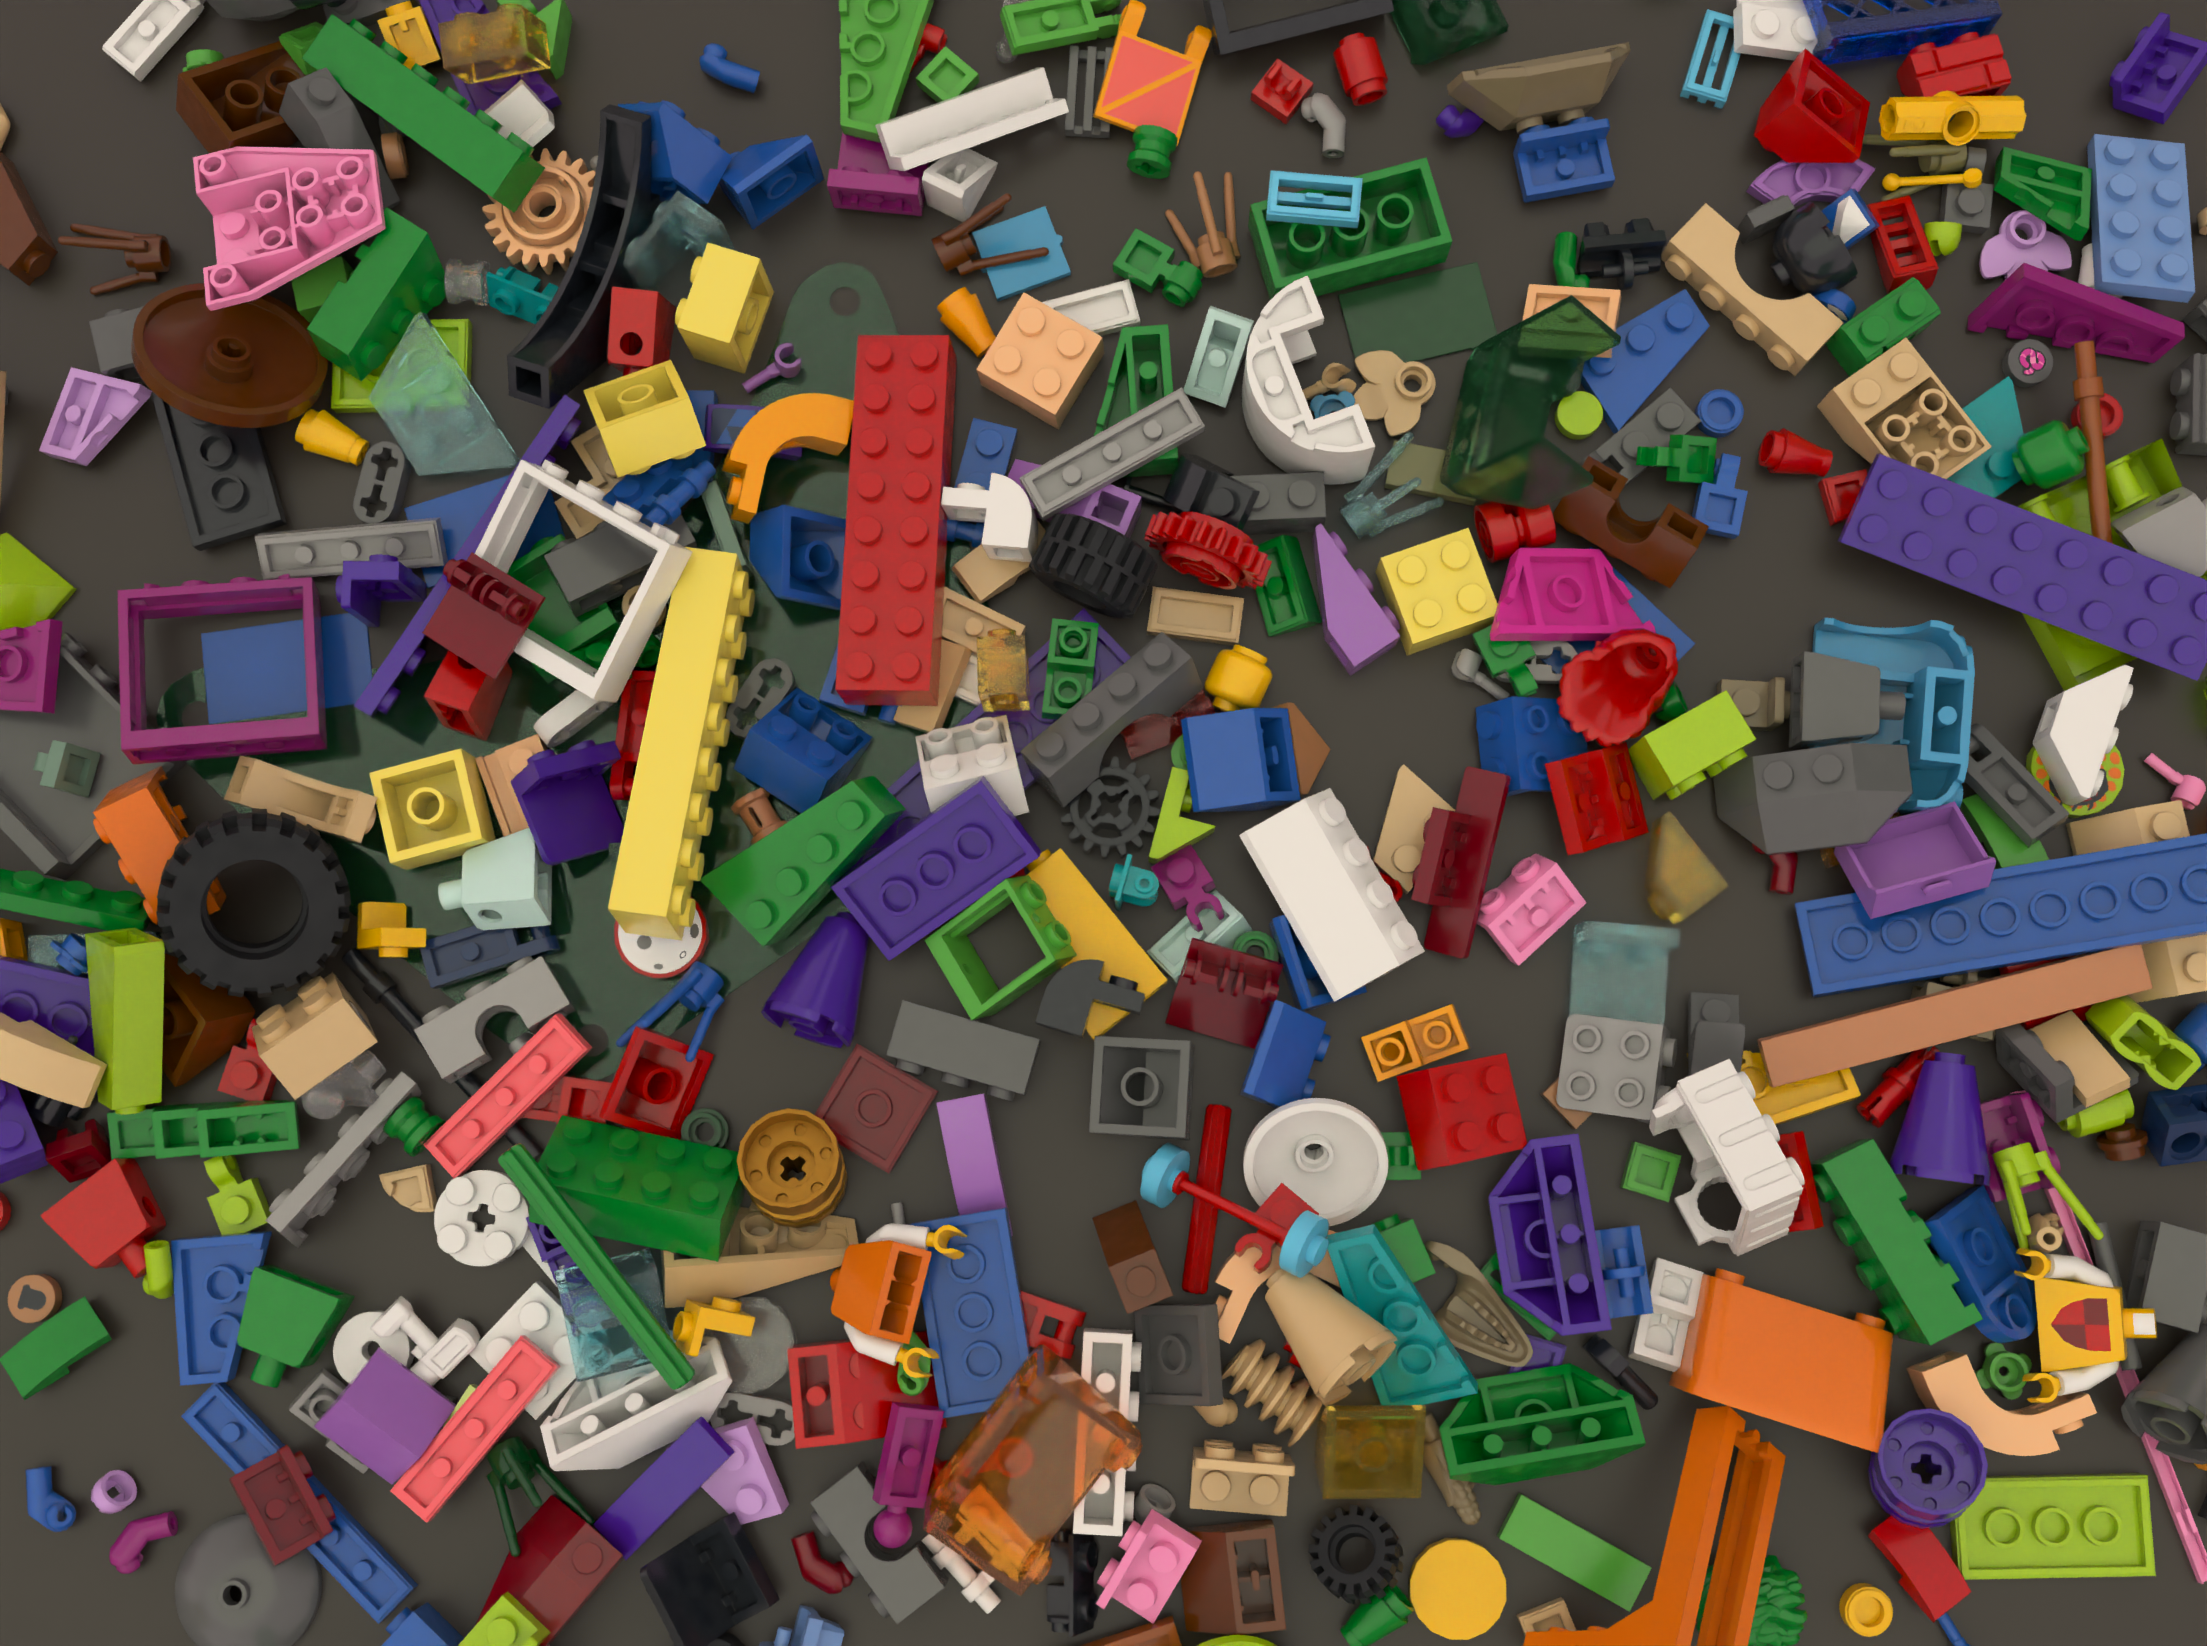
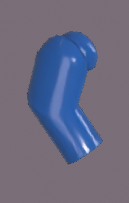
M52 1466L26 1469L27 1509L29 1516L53 1532L67 1530L75 1521L76 1510L71 1502L53 1490Z

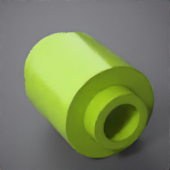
M2128 1089L2123 1090L2057 1124L2063 1131L2068 1130L2075 1138L2122 1126L2126 1119L2134 1116L2132 1097Z

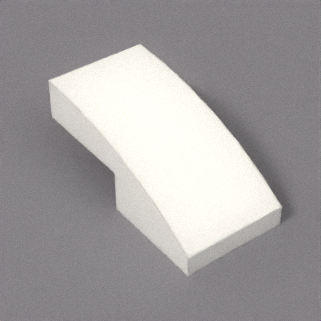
M1658 1257L1654 1260L1648 1278L1654 1313L1637 1316L1628 1354L1629 1358L1672 1372L1680 1368L1688 1325L1696 1314L1704 1272Z

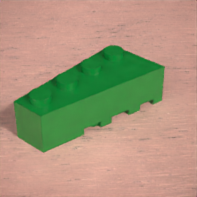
M874 775L853 780L709 872L700 881L762 947L786 939L832 890L831 886L834 881L846 874L906 808Z

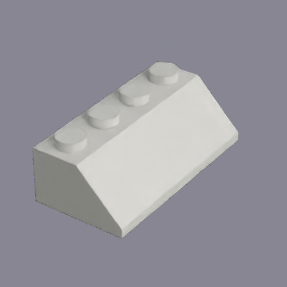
M1331 788L1302 799L1239 835L1334 1002L1425 952L1418 940L1415 929L1405 918L1394 899L1392 889L1383 880L1370 857L1367 846L1360 840L1346 816L1342 803L1336 799Z

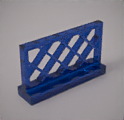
M1803 0L1818 40L1812 51L1813 55L1825 65L1906 54L1913 48L1929 42L1935 43L1937 48L1949 45L1955 38L1969 32H1978L1979 37L1990 34L2003 14L1997 0H1969L1970 3L1958 4L1953 0H1924L1933 6L1921 10L1904 3V0H1872L1891 11L1890 14L1878 16L1862 9L1867 0H1860L1857 5L1848 0ZM1827 4L1849 18L1848 20L1827 22L1823 8Z

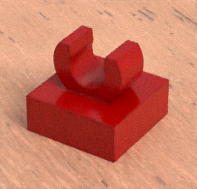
M1277 58L1252 90L1250 100L1284 124H1287L1300 108L1303 100L1312 92L1313 82Z

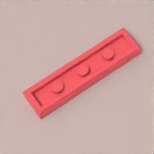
M562 1013L555 1014L423 1145L453 1178L461 1177L593 1047Z
M520 1336L432 1440L422 1456L405 1472L390 1491L426 1523L430 1522L561 1366L527 1336Z

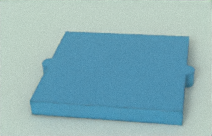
M1046 206L972 232L981 258L1042 247L1049 249V254L1044 257L981 269L983 273H987L997 301L1071 275L1061 248L1063 238L1061 235H1056Z

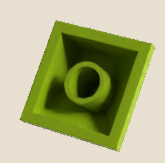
M7 532L1 534L0 630L13 627H29L36 625V622L52 619L77 589Z

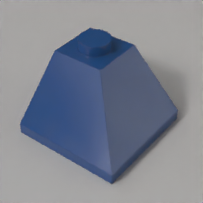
M801 135L750 145L742 152L731 153L732 159L719 181V185L753 230L824 180V176L813 141L808 135Z
M781 505L755 514L750 521L749 560L776 598L840 610L846 519L788 505Z

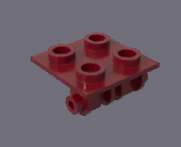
M471 552L467 560L460 559L457 561L451 559L444 566L443 574L447 577V582L451 587L422 633L496 680L546 598Z
M1192 938L1165 1023L1255 1049L1270 1003H1273L1278 995L1279 984L1277 982L1283 968V963Z

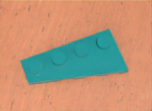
M1373 1224L1327 1235L1329 1241L1327 1249L1343 1296L1388 1328L1397 1338V1341H1394L1397 1345L1386 1362L1371 1376L1383 1412L1388 1413L1477 1394L1478 1383L1376 1226Z

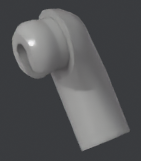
M1315 93L1312 97L1305 98L1301 104L1302 116L1309 122L1317 120L1324 129L1322 155L1334 159L1343 157L1346 132L1345 116L1328 95Z

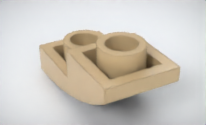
M1038 520L1036 550L1046 532ZM981 544L952 567V571L974 600L982 604L1014 585L1020 575L1030 570V562L989 559Z

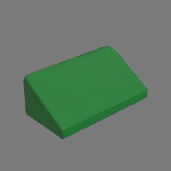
M1283 534L1256 545L1259 547L1257 551L1267 554V559L1272 561L1263 586H1257L1255 589L1268 636L1274 637L1320 624L1322 618L1298 538Z

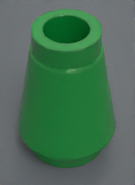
M1387 1585L1383 1589L1387 1595L1380 1600L1376 1595L1370 1596L1371 1603H1360L1346 1621L1347 1623L1340 1628L1343 1637L1350 1646H1370L1408 1623L1407 1617L1414 1611V1608L1407 1596L1397 1585L1394 1588Z

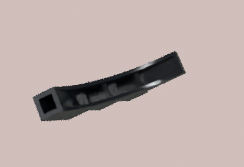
M612 104L600 110L598 160L584 226L572 260L555 296L534 328L507 355L509 396L551 409L564 395L572 391L606 361V320L610 318L612 287L633 289V257L660 236V195L651 192V116Z

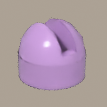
M112 1470L95 1483L91 1490L92 1503L94 1502L101 1513L113 1514L122 1511L135 1500L137 1495L136 1483L128 1473L121 1470ZM115 1487L120 1494L112 1499L107 1491Z

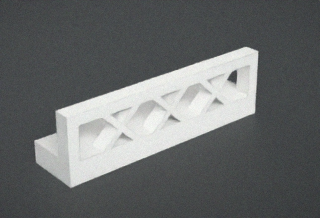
M1038 67L887 120L875 126L889 169L906 171L1068 113L1069 110L1065 99L1053 98L1044 67Z

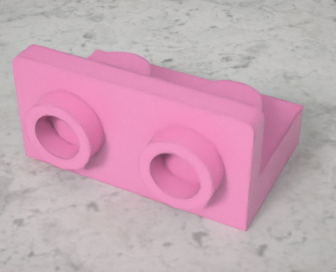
M1533 854L1531 857L1518 862L1512 869L1511 875L1497 888L1483 894L1477 924L1485 928L1507 958L1519 966L1587 902L1556 862L1539 854Z
M1151 1509L1142 1525L1133 1520L1118 1545L1126 1551L1120 1562L1112 1557L1097 1581V1584L1105 1589L1096 1605L1105 1609L1109 1600L1113 1597L1154 1624L1202 1540Z

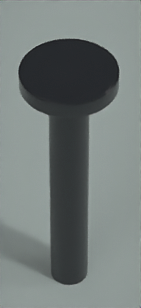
M1127 477L1124 490L1141 496V501L1178 514L1184 512L1166 501L1163 496L1130 485L1132 477Z

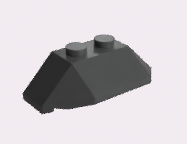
M1846 743L1752 756L1733 764L1713 777L1717 817L1767 855L1867 844L1898 808L1913 794L1907 745Z

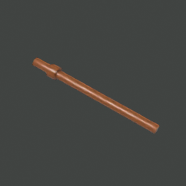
M2082 341L2074 344L2077 380L2073 381L2074 401H2079L2082 433L2090 448V451L2084 453L2091 534L2113 544L2099 398L2104 397L2103 378L2097 377L2094 341Z

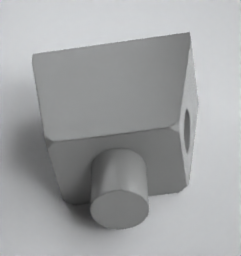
M2179 487L2111 523L2112 528L2130 551L2201 577L2207 571V498L2201 502L2194 492L2185 487Z

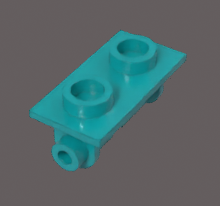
M509 266L507 269L500 267L496 274L490 272L486 274L489 306L496 308L506 315L516 316L535 325L546 311L559 286L548 283L542 293H539L537 291L541 287V279L517 270L512 266Z
M1127 854L1125 865L1115 864L1108 889L1110 891L1109 896L1115 898V910H1121L1122 902L1141 907L1152 905L1158 897L1159 881L1153 872L1132 866V855Z

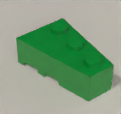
M387 207L384 209L386 229L378 233L370 247L362 243L354 255L361 260L346 284L339 280L337 281L307 328L321 356L360 381H363L373 369L378 368L403 338L408 337L414 331L416 325L433 307L438 306L452 289L428 232Z
M1168 324L1122 327L1094 436L1173 392ZM1176 447L1122 478L1128 476L1140 477L1173 474L1178 463V448Z

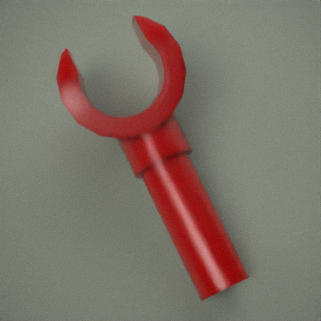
M929 23L926 24L911 71L920 59L923 58L926 50L938 54L945 47L948 37L944 34L945 30Z

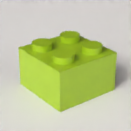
M1725 690L1643 736L1628 751L1632 766L1651 798L1655 800L1666 793L1669 799L1673 800L1706 780L1703 772L1707 771L1710 778L1747 757L1743 748L1755 741L1756 738L1729 693Z

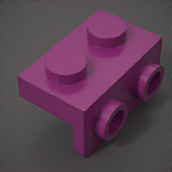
M2028 1092L2012 1093L1981 1102L1991 1172L1990 1186H1984L1991 1202L2007 1199L2002 1179L1992 1157V1154L2030 1142L2034 1153L2046 1150L2052 1166L2058 1174L2060 1173L2061 1167L2057 1154L2052 1147L2047 1146L2041 1129L2044 1126L2042 1110L2035 1100H2031ZM2039 1171L2037 1173L2041 1180L2040 1182L2020 1189L2021 1193L2025 1194L2038 1189H2051L2055 1187L2043 1171Z

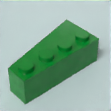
M1858 1139L1811 1162L1817 1196L1823 1203L1828 1202L1837 1218L1833 1221L1834 1229L1842 1243L1846 1247L1851 1246L1860 1262L1856 1265L1858 1276L1869 1291H1875L1883 1306L1878 1310L1880 1318L1886 1321L1885 1327L1889 1332L1893 1333V1335L1897 1334L1900 1339L1931 1346L1983 1320L1974 1303L1964 1307L1956 1294L1954 1284L1960 1280L1950 1263L1944 1264L1928 1248V1245L1931 1244L1930 1237L1932 1234L1923 1219H1920L1912 1209L1906 1211L1903 1207L1902 1202L1907 1200V1193L1874 1139Z

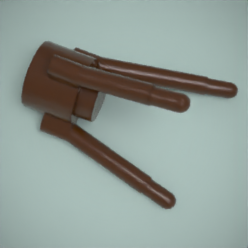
M1009 193L991 202L957 227L931 239L946 272L957 268L961 277L979 269L1044 257L1049 254V249L1042 247L976 260L970 259V256L977 253V250L969 233L1004 209V205L1012 199Z
M73 223L70 226L71 231L102 238L60 236L58 238V242L61 245L124 250L127 266L129 268H136L138 271L135 274L92 286L90 293L93 295L114 291L142 282H158V272H168L171 266L170 246L164 235L140 234Z

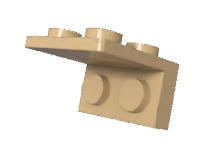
M1206 1439L1204 1440V1447H1193L1189 1508L1287 1516L1289 1476H1295V1464L1289 1454L1281 1451L1282 1446L1255 1443L1253 1444L1252 1451L1235 1450L1231 1441Z

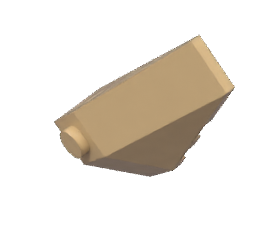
M751 1202L749 1208L740 1207L718 1262L661 1250L665 1308L685 1307L686 1299L712 1304L714 1296L734 1299L842 1266L845 1250L848 1246L859 1244L855 1219L828 1215L817 1224L793 1228L779 1226L760 1213L753 1202Z

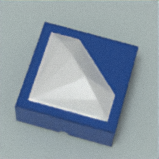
M1851 188L1822 210L1830 221L1826 226L1835 237L1837 235L1840 236L1847 250L1880 227L1856 189Z

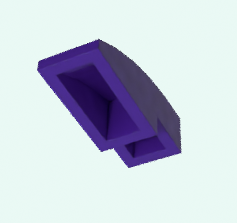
M701 1416L593 1525L627 1560L700 1489L735 1451Z

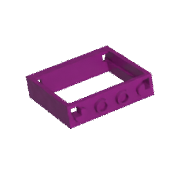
M284 574L275 580L260 581L251 577H237L231 579L229 583L209 584L201 580H190L183 582L181 586L160 587L156 584L144 583L143 589L117 590L121 750L132 764L327 749L320 594L312 577L291 578L290 574ZM303 608L308 717L147 730L145 619Z

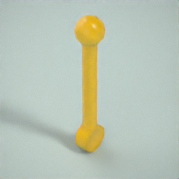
M1970 168L1964 174L1899 177L1895 173H1890L1883 178L1882 185L1887 191H1894L1899 186L1963 183L1967 188H1976L1982 183V172L1977 168Z

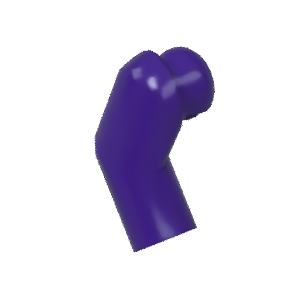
M1448 105L1436 118V124L1445 130L1443 134L1448 138L1470 136L1485 121L1468 108L1460 113L1454 105Z

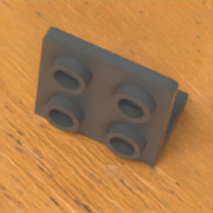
M2086 1020L2082 1023L2130 1077V1087L2139 1082V1073ZM2020 1024L1995 1030L1997 1061L2029 1093L2055 1123L2087 1109L2073 1093L2075 1079L2069 1067L2061 1060H2054L2044 1049L2040 1038L2034 1031L2030 1029L2025 1030Z

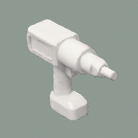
M402 1295L370 1328L381 1338L391 1336L401 1327L416 1344L411 1353L419 1361L410 1370L432 1387L440 1379H444L477 1346L481 1338L477 1328L471 1322L458 1318L437 1338L424 1322L418 1318L413 1311L411 1303Z

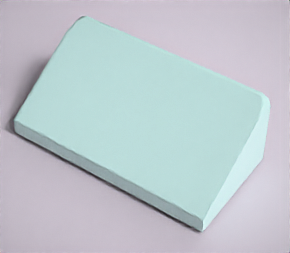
M1216 889L1210 894L1219 899L1224 911V918L1219 920L1211 909L1200 911L1198 917L1203 930L1197 932L1192 928L1186 915L1147 951L1148 955L1176 985L1192 938L1232 949L1238 937L1252 931L1244 916Z

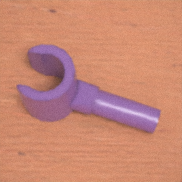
M784 343L777 347L775 362L742 383L747 393L779 375L785 378H792L799 374L802 367V358L790 364L781 361L794 352V345L792 343Z

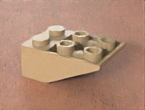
M1904 338L1838 384L1817 405L1843 441L1870 464L1873 463L1876 454H1882L1947 479L1992 447L1907 338Z

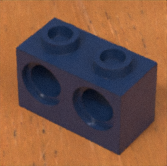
M2207 1084L2181 1087L2178 1090L2166 1089L2148 1092L2140 1129L2147 1132L2149 1142L2146 1145L2160 1167L2207 1161Z

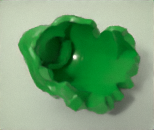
M1768 1555L1765 1559L1748 1646L1795 1645L1800 1640L1798 1633L1803 1631V1623L1808 1618L1806 1610L1796 1608L1805 1603V1594L1799 1593L1803 1585L1798 1582L1800 1578L1797 1572L1782 1568L1775 1555ZM1714 1564L1709 1566L1706 1572L1696 1618V1629L1698 1632H1700Z

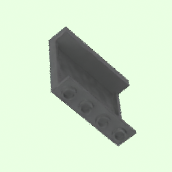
M67 632L61 636L55 714L0 710V829L45 875L63 880L70 877L104 844L95 830L93 819L96 817L93 812L111 789L162 766L168 778L160 782L161 787H163L187 764L185 760L132 764L121 750L120 693L114 688L118 681L101 665L96 664L93 667L83 657L88 652L87 649ZM147 722V730H148V729H154V728ZM52 740L67 742L101 753L88 798L40 785L43 772L35 771L33 767L38 752L49 754Z

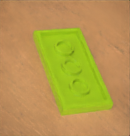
M2142 1473L1986 1476L1985 1486L1975 1501L1960 1517L1950 1522L1952 1560L1965 1580L2156 1576L2148 1475Z

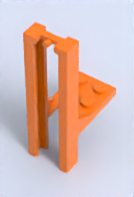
M1730 1406L1696 1409L1653 1600L1607 1629L1599 1626H1590L1587 1630L1570 1631L1561 1627H1550L1548 1631L1526 1632L1523 1646H1691L1734 1445L1739 1448L1697 1646H1748L1786 1456L1769 1441L1760 1442V1432L1757 1429L1744 1432L1746 1420Z

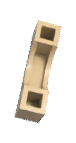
M1705 203L1668 242L1661 254V260L1665 262L1666 269L1673 277L1681 281L1685 280L1699 292V297L1706 306L1713 310L1721 311L1733 322V327L1738 334L1747 340H1754L1767 352L1769 360L1781 370H1788L1796 376L1844 322L1810 293L1790 300H1776L1764 297L1753 291L1741 278L1735 262V247L1740 232Z

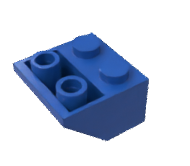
M662 100L656 103L640 101L633 104H618L619 107L651 116V192L660 195L662 203L708 204L732 159V156L719 146L720 140L711 132L702 128H695L684 119L686 117L685 112L671 102Z
M796 688L749 729L733 769L799 813H803L841 787L871 743L873 737L859 729L851 721L844 719L820 703L815 697Z
M1248 708L1181 719L1193 812L1263 811L1301 800L1288 708Z

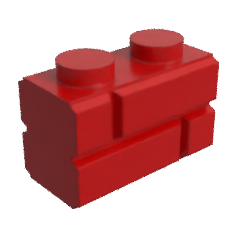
M1969 32L1955 38L1951 44L1937 48L1933 42L1921 44L1909 51L1908 56L1897 70L1899 86L1905 97H1932L1946 90L1953 91L1959 96H2001L2011 84L2012 77L2006 59H2003L2004 52L1998 34L1995 35V33L1979 37L1978 32Z

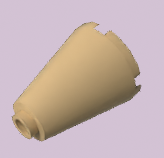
M1280 1268L1266 1282L1269 1290L1265 1295V1300L1316 1397L1319 1398L1324 1406L1332 1405L1349 1395L1352 1391L1348 1385H1351L1359 1378L1365 1382L1386 1362L1397 1345L1394 1341H1397V1338L1388 1328L1312 1273L1308 1272L1304 1277L1299 1278Z

